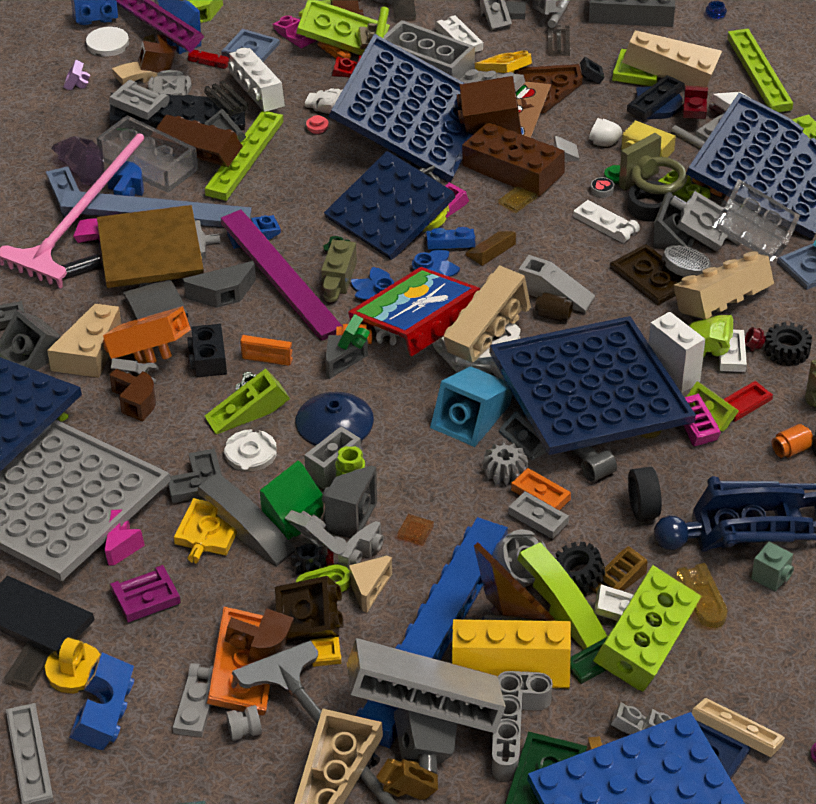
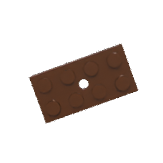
M489 122L462 144L463 166L537 196L542 195L565 173V150Z

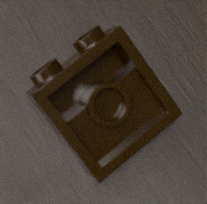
M328 576L275 587L276 612L294 618L286 643L303 639L339 637V628H343L344 620L342 613L338 611L337 601L342 600V592L340 586Z

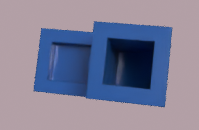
M126 161L108 181V189H112L114 195L135 196L136 194L142 196L144 184L141 168L133 162Z

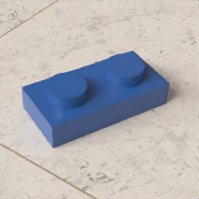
M458 227L455 230L435 228L432 231H426L428 249L476 247L474 229Z

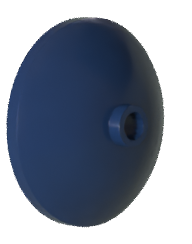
M337 391L326 392L312 397L300 407L296 415V427L303 439L315 446L341 426L359 437L362 441L371 432L374 423L373 412L363 399L350 393Z

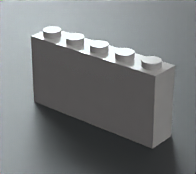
M355 639L347 662L351 695L488 732H497L506 706L496 675L366 640Z

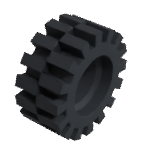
M782 322L781 326L778 323L775 324L766 333L764 346L766 356H770V360L773 362L777 359V364L782 365V362H786V366H790L792 362L794 366L799 365V361L804 363L806 358H809L812 344V336L808 334L809 331L807 329L802 330L803 326L801 325L795 327V323L790 322V326L786 325V322ZM790 342L795 344V346H787L781 343Z
M576 542L571 543V548L565 545L562 547L564 552L558 550L555 553L557 557L555 559L564 568L580 591L585 590L588 593L591 586L596 589L598 587L597 581L602 583L604 580L603 575L606 573L599 550L590 543L586 546L585 542H580L579 546L576 545ZM578 565H587L580 571L570 572L571 569Z

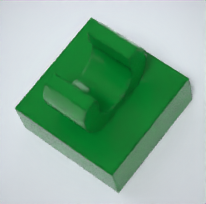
M356 314L353 315L337 346L346 350L352 342L355 347L362 349L370 334L367 329L359 328L363 318Z

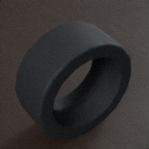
M647 181L655 185H665L657 181ZM634 184L628 191L627 210L639 220L654 222L662 202L646 204L640 202L639 199L650 197L663 202L665 194L648 193Z
M653 467L630 469L628 474V493L635 518L637 520L658 518L662 509V497L655 469Z

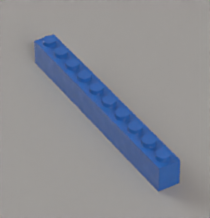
M478 517L472 527H467L462 544L455 547L450 564H445L443 567L440 581L431 587L428 601L426 604H421L415 623L409 624L403 643L398 644L395 649L436 660L442 659L453 639V619H465L483 587L474 545L479 542L493 556L496 544L508 534V527ZM367 699L364 708H359L356 716L382 722L383 737L379 745L387 748L392 746L397 737L394 711L398 707Z

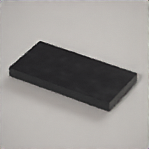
M6 576L0 582V631L59 658L61 645L66 638L76 640L95 620L92 612L10 576Z

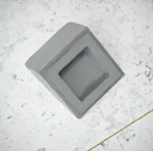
M554 136V147L565 150V161L580 160L576 144Z

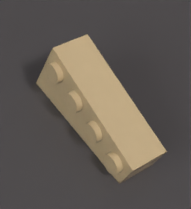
M635 30L622 63L652 75H657L660 78L669 75L688 86L707 87L722 51Z
M748 252L743 255L744 258L739 260H728L723 262L721 267L707 268L702 271L703 274L682 278V282L673 285L679 311L683 314L708 319L712 317L711 311L717 310V312H721L727 309V303H739L744 300V294L754 295L773 285L774 280L769 257L760 255L758 252Z
M499 265L495 272L488 276L486 283L480 291L474 294L468 306L461 310L454 324L446 329L443 337L447 352L473 363L492 345V338L495 336L500 338L505 333V326L508 323L514 324L519 320L518 314L521 311L527 312L531 308L525 276Z
M322 709L294 804H344L383 737L382 722Z

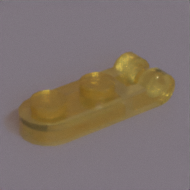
M701 563L696 564L695 568H677L676 574L679 582L701 595L699 602L694 608L701 624L709 628L723 626L727 619V607L707 565Z

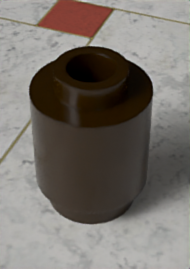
M546 292L543 293L542 297L538 296L535 304V311H538L539 317L561 322L562 320H569L573 310V301H569L567 297Z

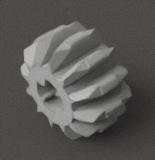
M504 441L501 446L493 444L491 449H487L482 461V469L487 480L493 479L495 485L500 483V481H504L506 487L510 480L513 482L528 467V459L523 448H516L515 443L510 446L506 445Z

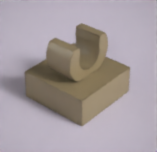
M368 23L367 27H359L360 49L367 48L370 40L376 33L377 24Z

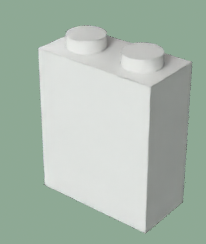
M671 312L652 321L650 324L649 345L680 392L683 393L693 387L697 381L700 382L705 338Z

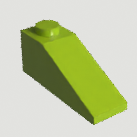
M265 368L207 413L205 418L214 432L220 434L273 413L290 400V397L279 381Z

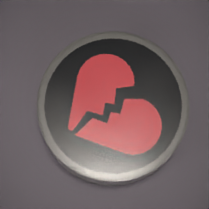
M599 177L591 182V193L596 197H609L614 192V183L608 178Z

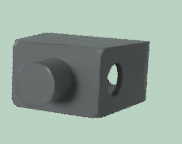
M398 708L394 711V719L401 756L407 760L419 761L420 767L437 774V763H442L453 755L457 723Z

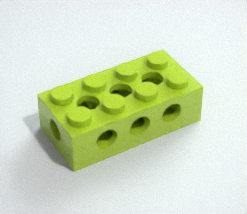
M652 565L593 661L632 687L644 692L657 674L699 602L701 595Z

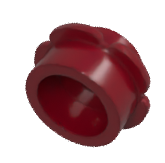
M751 327L747 331L745 346L749 347L750 351L761 349L764 345L766 336L763 329Z

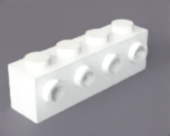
M240 48L236 52L229 53L231 62H228V67L231 75L264 112L285 106L282 82L250 48Z

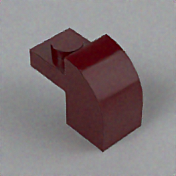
M685 85L683 118L706 119L708 87Z

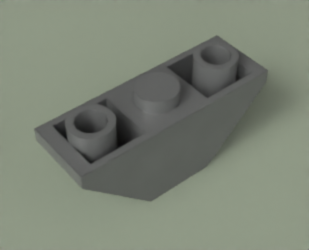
M253 261L183 278L186 299L213 307L240 302L256 281L255 264Z

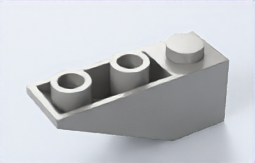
M528 255L518 270L519 274L525 276L528 295L538 298V296L542 297L543 293L546 292L567 297L569 301H573L574 310L586 313L595 299L594 294L550 261Z

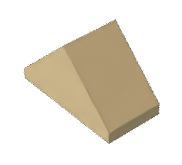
M384 556L349 565L351 587L363 612L367 613L391 577L392 557Z

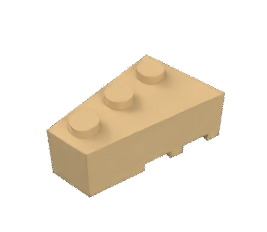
M94 304L47 350L51 371L99 378L109 357V353L105 351L103 346V335L121 324L119 307Z

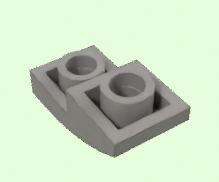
M375 521L357 532L347 542L346 550L338 554V565H343L349 570V565L360 563L362 556L371 558L375 550L379 551L384 541V535H381V523Z
M620 702L614 711L611 725L631 735L672 718L654 709L645 717L637 708Z

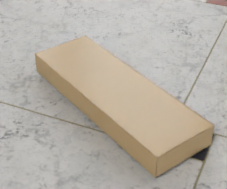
M704 698L692 711L695 720L769 757H772L783 745L784 736L707 698Z

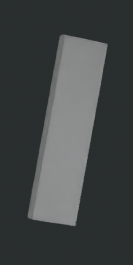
M32 703L6 709L22 804L53 803L54 799L36 704Z

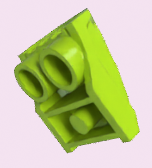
M717 315L708 319L694 321L688 325L705 338L703 358L706 352H711L714 356H721L729 351V342L733 337L732 315Z

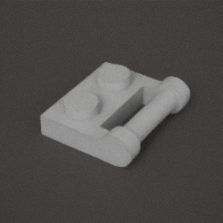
M128 80L109 97V104L148 120L161 107L165 108L168 105L170 97L164 93L158 94L137 85V82Z
M291 510L285 517L291 525L313 544L326 546L336 554H341L346 550L347 543L345 539L339 536L333 537L324 529L326 524L317 516H311L305 511L298 513Z

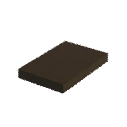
M647 244L612 261L609 267L658 306L676 296L673 285L682 282V278H684L670 271L665 266L666 262L662 261L663 256Z

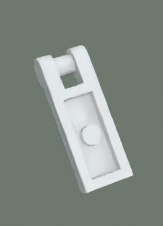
M455 15L448 17L445 21L439 20L435 22V29L439 33L475 46V52L483 50V42Z
M589 200L573 211L574 218L622 243L629 240L631 234L635 235L640 231V226L635 220L628 221Z

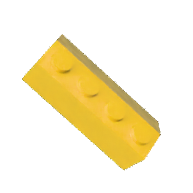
M453 619L452 664L496 675L497 677L505 671L544 673L552 679V688L570 689L571 621Z

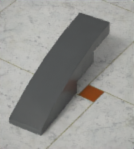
M218 472L198 486V494L218 508L217 516L237 530V538L276 567L296 551L295 547L261 509Z

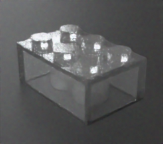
M738 179L726 195L712 226L753 251L758 252V254L768 256L769 260L774 262L787 246L800 215Z

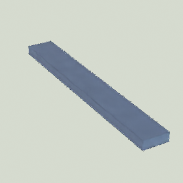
M65 190L60 206L61 212L69 213L87 192ZM98 193L81 214L108 216L192 205L195 221L200 220V224L204 226L223 227L221 217L242 209L251 219L252 207Z

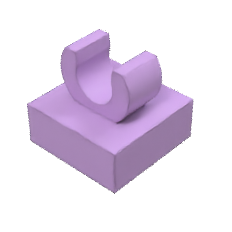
M75 60L66 76L63 88L72 90L75 84L81 89L87 86L90 74L82 71L84 63Z

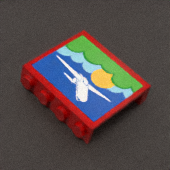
M419 267L348 311L350 321L354 314L363 318L361 324H367V329L376 326L405 338L409 356H413L444 336L446 329L454 324L461 310L468 306L474 294L480 291V288Z

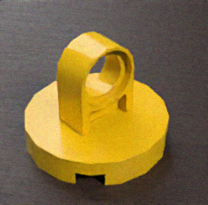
M66 638L61 645L59 658L51 654L47 658L45 671L50 685L62 693L75 694L79 693V690H84L90 669L100 656V653L89 644L72 638Z

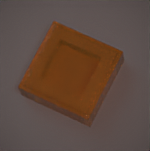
M408 514L398 531V539L424 546L434 528V521Z

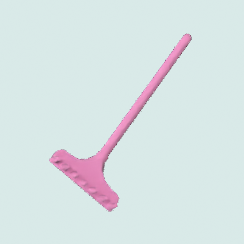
M138 133L50 236L45 238L42 244L26 249L14 248L8 245L2 246L0 248V265H4V260H6L10 269H13L14 264H16L19 273H23L24 267L29 277H32L33 271H35L39 281H42L43 275H45L49 285L53 284V279H55L58 288H62V278L66 276L67 272L65 267L58 265L52 260L51 250L84 209L144 141L143 134Z

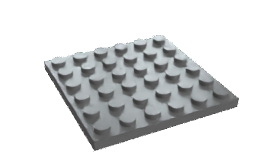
M55 420L0 471V549L63 581L107 540L109 532L119 523L122 526L171 481L170 474ZM122 509V511L110 521L111 510Z

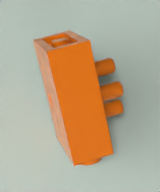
M183 306L120 324L103 335L104 349L109 353L111 359L133 353L135 361L146 364L156 363L157 360L152 347L158 346L162 359H168L172 356L168 343L176 341L191 330L187 319L189 317L188 313H185Z

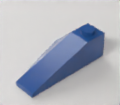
M155 0L157 5L201 32L200 11L187 0ZM166 37L167 43L170 46L177 47L176 52L178 54L187 52L185 49H183L182 47H180L179 45H177L176 43H174ZM201 41L195 48L202 46Z

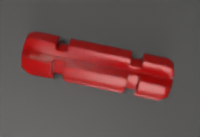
M195 49L191 53L188 52V60L196 63L199 61L198 63L213 67L217 65V68L226 69L228 66L229 58L227 56L220 55L218 57V54L204 51L200 53L199 50Z

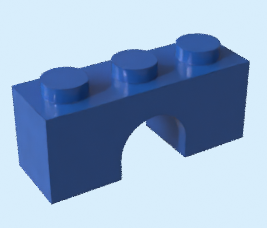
M103 652L100 654L90 669L84 690L96 695L102 704L89 699L86 700L76 714L69 738L99 750H103L109 742H115L121 726L117 725L118 719L122 718L127 708V702L124 701L125 695L130 693L134 684V679L131 678L133 665Z

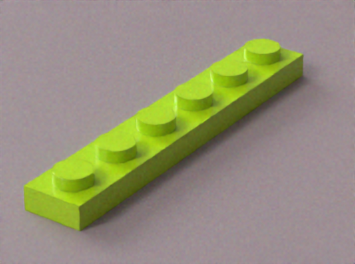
M750 30L728 31V41L767 107L777 112L793 110V101Z
M262 110L245 133L246 138L240 142L243 147L229 168L221 166L205 187V196L227 201L282 125V114L269 111L264 112Z

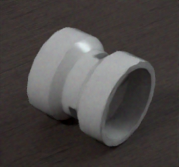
M256 705L246 707L244 712H237L236 710L226 712L232 741L240 740L248 733L251 736L262 734Z

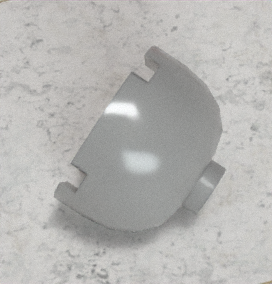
M520 529L507 534L496 544L493 557L523 587L533 585L535 578L517 560L519 552L539 542L545 548L546 545L542 540L538 542L533 537L535 535L533 532Z

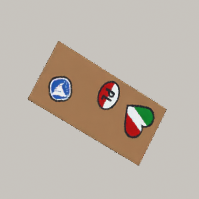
M525 81V84L516 91L522 135L531 138L551 84ZM521 98L527 104H531L534 107L523 109Z

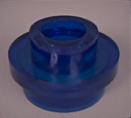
M711 1L706 7L705 13L711 18L718 19L726 16L727 9L723 2Z

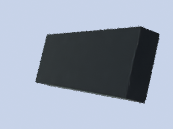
M666 75L627 105V112L645 120L681 93L685 88V83Z

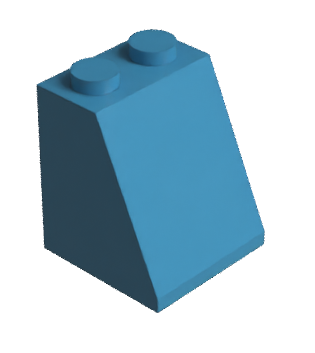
M470 366L441 381L430 428L476 447L510 406L513 393L505 380Z

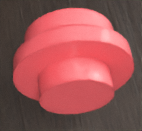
M315 115L307 120L306 127L313 134H321L329 127V122L326 118Z

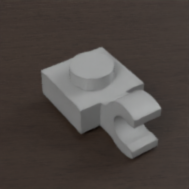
M112 358L111 363L113 371L118 369L138 376L142 371L148 373L151 369L158 370L159 368L154 363L142 364L137 361Z

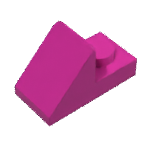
M122 509L111 510L110 521L113 518H115L122 511ZM126 521L122 526L119 523L107 534L105 554L109 566L116 565L145 546L141 530L130 529L129 521Z

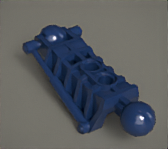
M712 476L707 480L708 487L693 509V522L685 523L678 516L668 515L661 518L654 528L656 542L666 550L679 549L691 538L698 539L701 552L722 547V549L740 543L749 545L751 542L816 540V521L813 522V519L809 517H802L800 508L814 506V517L816 519V492L804 493V490H816V482L720 481L719 477ZM765 511H774L775 516H766Z

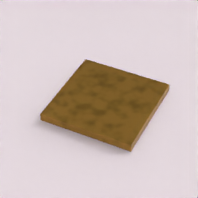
M192 205L97 217L107 288L186 278L204 273Z

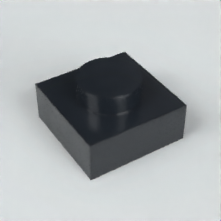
M587 57L582 59L580 67L583 77L588 81L593 80L600 84L605 78L602 66Z

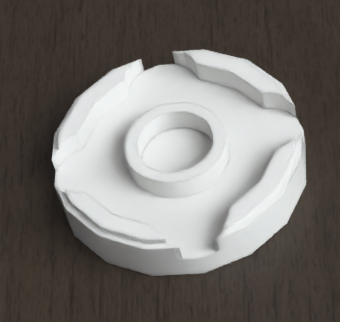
M102 27L88 34L86 44L87 49L92 54L96 55L97 53L103 57H109L124 52L125 48L129 46V38L123 29Z
M243 430L228 438L224 448V455L228 464L237 470L245 472L258 471L273 463L277 456V447L275 440L268 433L260 430L259 433L252 432V430Z

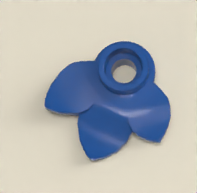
M434 250L430 253L422 252L417 254L412 261L414 271L419 267H423L449 277L456 275L460 271V267L447 261L449 257V251Z
M372 267L370 278L351 279L353 289L357 291L355 294L356 298L368 300L394 284V281L390 278L388 272Z

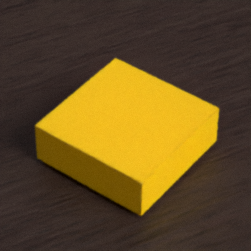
M339 637L310 639L318 650L317 660L312 663L313 667L342 664Z

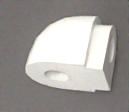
M597 118L591 130L589 140H592L593 144L598 146H612L622 136V129L614 122L604 118L603 120Z

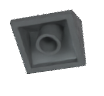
M667 192L654 222L653 247L666 249L669 246L681 245L692 248L695 238L677 228L681 218V210L669 204L673 195Z

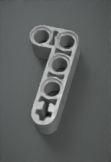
M505 671L497 677L506 706L497 732L493 733L491 770L492 775L499 781L509 782L514 779L520 755L521 711L544 710L551 704L553 683L552 679L544 673ZM503 757H509L508 761H503Z

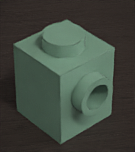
M768 542L754 559L751 579L776 592L783 582H787L793 574L794 567L791 566L793 553Z

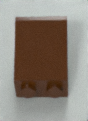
M513 76L460 84L461 94L456 95L458 108L462 107V110H458L460 124H465L466 132L476 133L489 122L522 134Z

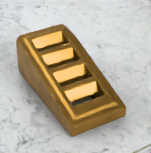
M627 546L605 567L606 573L603 575L604 580L602 582H605L614 589L624 591L647 573L648 561L634 549ZM598 581V587L596 589H594L592 586L589 587V589H591L596 594L600 585H603L601 584V582Z

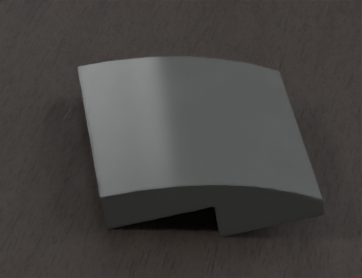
M171 280L159 281L123 292L128 308L136 320L183 306L185 313H187L183 301Z

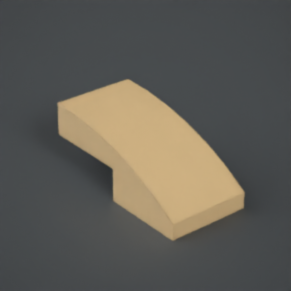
M138 62L112 68L113 76L122 85L128 80L136 81L139 79L146 83L152 76L153 78L157 76V72L140 70Z

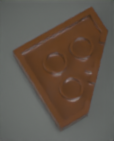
M579 64L524 67L514 70V74L524 75L526 82L551 84L540 114L546 113L582 85L583 77ZM521 98L523 109L534 107L531 104H527L526 100Z

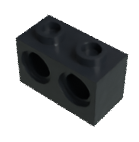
M221 324L192 326V337H187L189 352H194V354H189L190 369H196L197 378L226 375V358Z

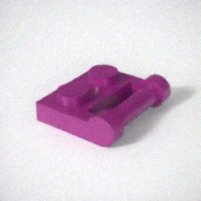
M163 565L155 567L152 572L121 583L119 581L110 583L111 592L127 622L181 603L180 595Z

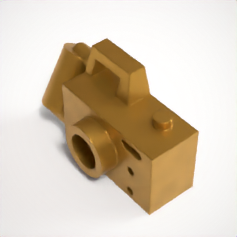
M388 758L376 776L378 781L384 784L383 791L397 797L408 794L419 800H425L438 790V774L420 767L419 763L403 759L400 762Z

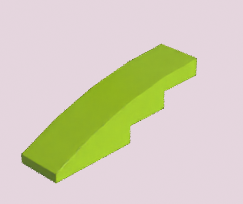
M541 542L519 552L517 560L535 578L533 587L551 605L549 613L556 621H571V636L583 649L608 637L577 585Z

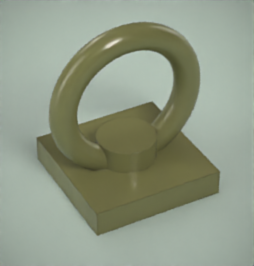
M653 133L621 150L619 187L624 191L630 189L635 184L641 190L652 194L674 193L686 184L688 175H686L687 171L684 166L676 160L660 157L662 137L657 133ZM659 166L671 168L678 174V179L667 185H655L645 181L659 173Z

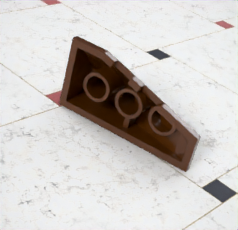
M479 542L474 545L485 595L493 604L490 610L494 615L520 617L538 621L556 620Z

